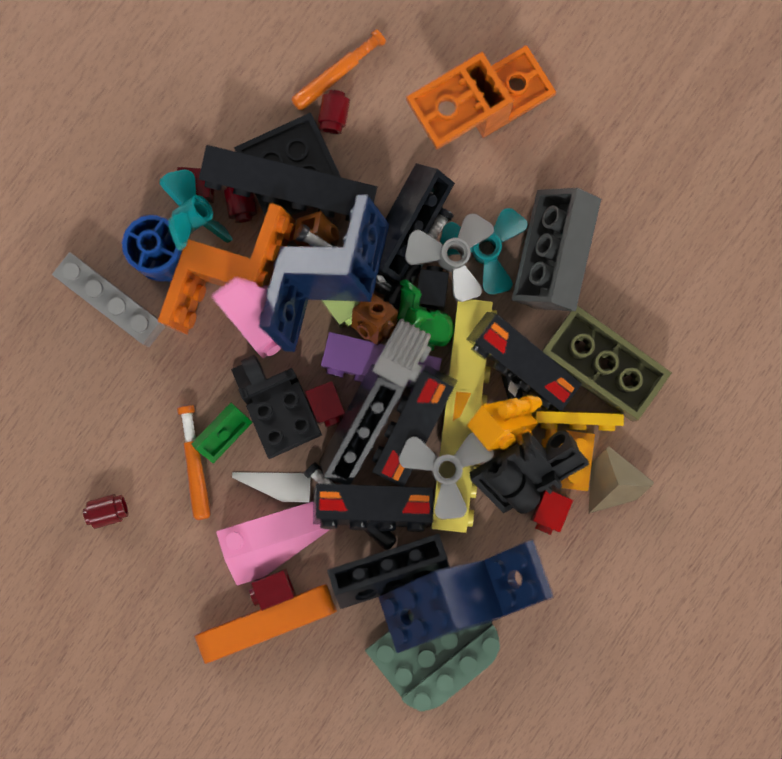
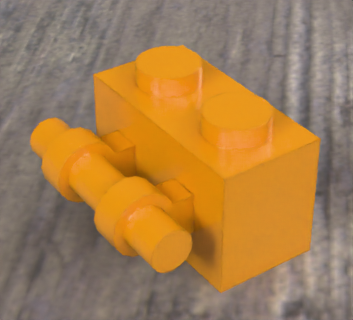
M528 395L521 397L519 400L513 398L482 405L467 426L488 451L499 448L506 449L514 444L522 445V434L530 432L533 435L531 431L538 424L530 413L541 407L542 400L539 397Z

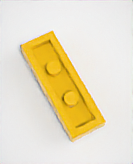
M534 411V418L540 423V428L558 429V424H569V429L587 430V425H598V430L615 431L616 426H624V414Z

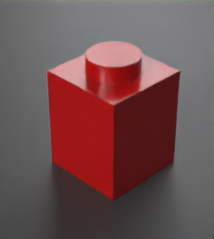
M546 490L542 491L540 501L531 517V521L537 523L535 529L549 535L552 534L553 530L561 532L574 500L556 492L549 494Z

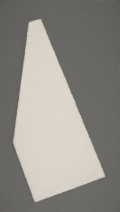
M232 472V478L281 502H309L311 477L307 478L304 473Z

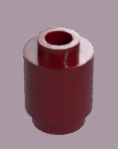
M329 90V93L322 95L318 117L319 129L330 134H341L342 128L346 127L350 99L345 97L346 94L344 92Z
M226 186L224 194L229 218L235 219L236 223L251 221L252 216L257 214L253 192L250 193V197L233 194L234 188Z
M111 494L88 501L86 508L83 509V517L86 524L92 525L94 529L122 522L123 518L129 515L127 503L123 495L116 496Z

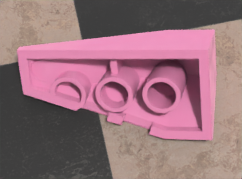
M236 277L214 293L212 297L263 359L266 356H272L281 347L259 327V317L264 309L268 286L265 285L261 288L255 282Z
M309 502L216 531L224 560L236 585H240L265 577L330 529H321L320 524H313V502Z

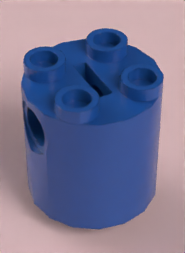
M156 215L142 216L129 225L125 230L122 240L123 254L130 265L148 279L158 282L172 281L183 249L179 251L176 248L169 229V221L166 218Z

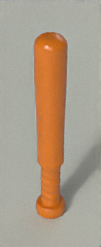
M377 29L371 33L370 39L360 45L359 48H356L352 53H347L338 62L298 91L292 97L294 106L298 110L307 108L358 65V61L370 53V51L378 45L383 46L386 40L381 32Z

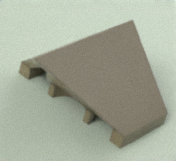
M608 446L591 464L589 513L636 501L653 486L654 482Z

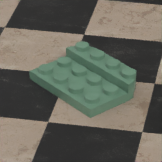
M412 612L409 614L411 622L413 621ZM492 622L444 635L400 653H396L390 631H388L365 649V652L395 688L403 702L423 712L441 706L488 668L495 660L500 644L498 633Z

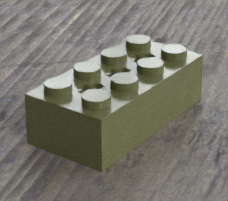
M577 306L576 311L569 312L542 350L582 383L581 386L619 413L624 414L632 422L640 419L672 374L668 369L579 306ZM583 341L586 344L584 348L587 352L582 351L578 353L574 344ZM607 358L609 360L607 365L610 366V369L602 370L598 361ZM631 375L633 377L631 382L634 384L633 386L626 387L623 384L624 380L622 378Z

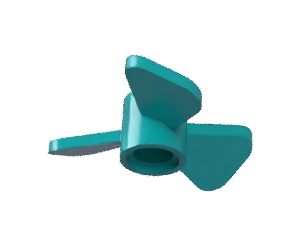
M179 170L169 172L161 177V187L179 206L173 210L172 217L169 219V229L175 246L179 251L186 247L189 235L202 226L226 243L233 240L228 230L221 223L212 219L213 210L209 202L202 196L196 195L195 176L191 171Z
M511 208L501 211L495 223L494 232L489 238L470 248L474 259L478 263L484 264L482 286L484 292L488 295L508 292L513 285L510 276L498 261V257L502 250V243L524 232L527 229L528 222ZM454 222L445 224L440 243L444 245L447 240L457 238L461 226ZM483 242H489L494 246V252L489 255L483 254L479 249V245ZM455 249L447 250L448 256L460 254Z

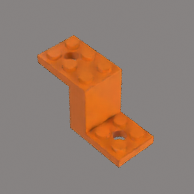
M525 45L492 66L482 51L408 95L406 101L434 147L438 150L475 127L481 136L485 138L555 96L556 90L529 47ZM513 78L522 79L525 84L524 89L520 91L511 89L509 86L510 80ZM448 101L455 106L456 110L451 115H443L438 109L439 105L442 102Z
M270 203L251 259L188 239L187 245L181 253L157 322L188 335L189 329L196 322L197 315L195 312L197 306L205 296L206 282L224 287L237 277L255 282L261 288L265 285L269 286L274 272V262L278 257L280 246L287 247L288 242L293 240L296 221L281 206Z

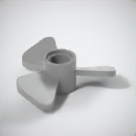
M469 214L462 222L458 237L447 240L444 245L425 232L415 230L408 238L405 253L406 262L410 265L438 261L444 270L452 272L453 296L457 301L465 302L478 298L482 293V287L465 264L470 258V248L489 238L494 232V227L479 215ZM447 250H457L460 253V261L449 259Z
M472 432L467 436L454 456L443 455L438 458L419 438L411 437L407 440L400 454L399 462L404 468L432 470L434 478L441 483L435 506L436 516L440 519L460 518L466 514L467 507L456 482L460 479L464 467L489 461L493 457V450L488 451ZM444 461H450L455 466L456 471L451 478H443L439 473V466Z

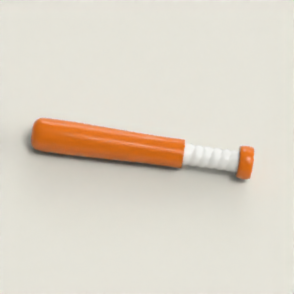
M193 405L179 407L177 412L182 417L184 428V450L192 512L196 520L208 519L211 512L201 454L191 445L196 439L192 416L195 413V407Z

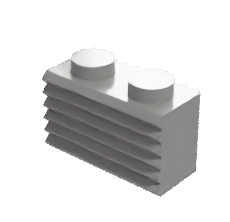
M400 319L372 371L403 388L408 380L414 382L422 369L418 361L424 363L431 350V347L427 346L431 337L430 333H425L424 330L420 331L419 328H415L414 325H410L409 322Z

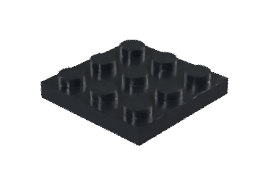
M311 112L234 147L235 152L341 177ZM255 193L266 216L270 202L262 201V194ZM279 199L278 204H275L281 206L290 216L303 211L289 207L290 201Z

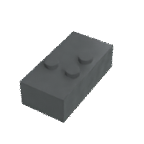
M579 188L537 190L512 301L534 309L576 311L601 198Z

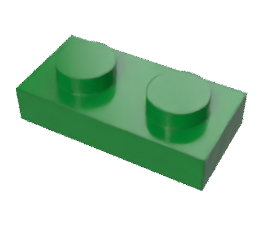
M231 402L191 445L214 464L253 422Z

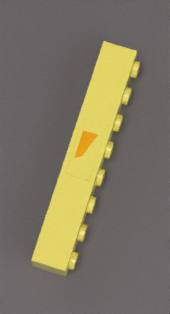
M473 299L465 302L457 301L449 376L458 381L445 405L439 457L443 455L454 456L467 436L472 433L467 424L480 407L487 404V395H482L483 384H489L491 367L486 366V359L481 358L471 350L474 345L466 339L486 312L497 314V310L492 309L493 302ZM444 461L440 464L439 473L443 478H451L455 474L456 469L452 462ZM480 463L464 467L460 479L456 482L467 507L466 514L463 517L440 519L436 516L435 506L441 483L436 480L431 529L466 533L467 527L473 526L474 510L469 509L470 498H476L477 486L470 480L469 472L479 467Z

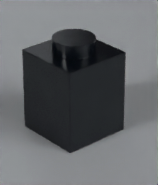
M427 266L426 270L420 269L418 289L421 291L419 306L444 311L449 273L443 272L442 267Z

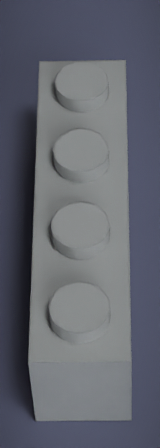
M70 252L52 274L147 347L153 344L166 327L157 322L158 318Z

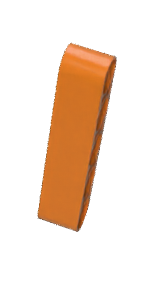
M324 584L300 593L293 599L263 611L261 609L206 630L194 637L203 661L206 664L337 612L328 585Z

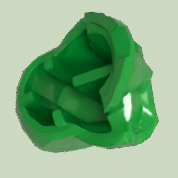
M406 279L404 281L401 280L397 324L400 319H404L405 322H409L410 325H414L420 331L424 330L425 333H430L431 337L427 346L431 347V351H434L435 346H446L454 334L452 318L445 312L440 313V310L435 309V312L431 309L427 312L426 307L419 306L421 291Z

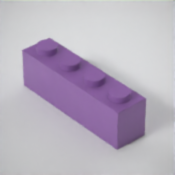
M329 332L321 366L327 369L326 374L341 378H343L344 373L355 375L354 381L362 383L371 365H376L386 345L379 344L377 346L370 341ZM428 355L424 363L418 361V364L422 366L420 372L423 371L426 365L439 371L442 359ZM408 380L405 388L411 389V394L414 388L409 386L411 380Z

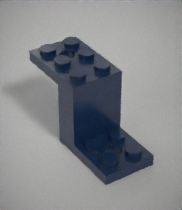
M357 195L355 205L350 212L351 221L349 229L344 236V247L280 246L278 257L274 262L271 283L267 288L264 309L259 317V327L284 351L295 352L308 300L371 302L389 223L368 195Z
M530 540L482 561L435 571L378 598L396 653H400L444 635L493 622L554 598L535 543L533 540ZM516 571L521 575V585L516 582ZM409 610L412 612V615H413V621H412V622H411V620L409 619V615H408V611H409Z

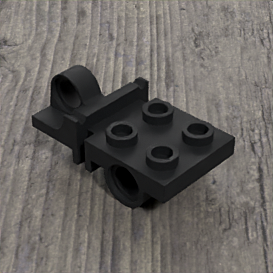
M252 355L241 360V365L231 369L241 398L247 404V410L269 459L322 436L315 415L293 368L266 379L258 358Z
M558 431L549 438L545 449L530 432L522 434L524 448L516 444L470 471V480L503 513L512 508L520 514L532 511L539 503L542 491L546 490L549 494L552 493L553 484L558 489L561 488V481L589 465L587 458L580 452L576 441L567 431Z

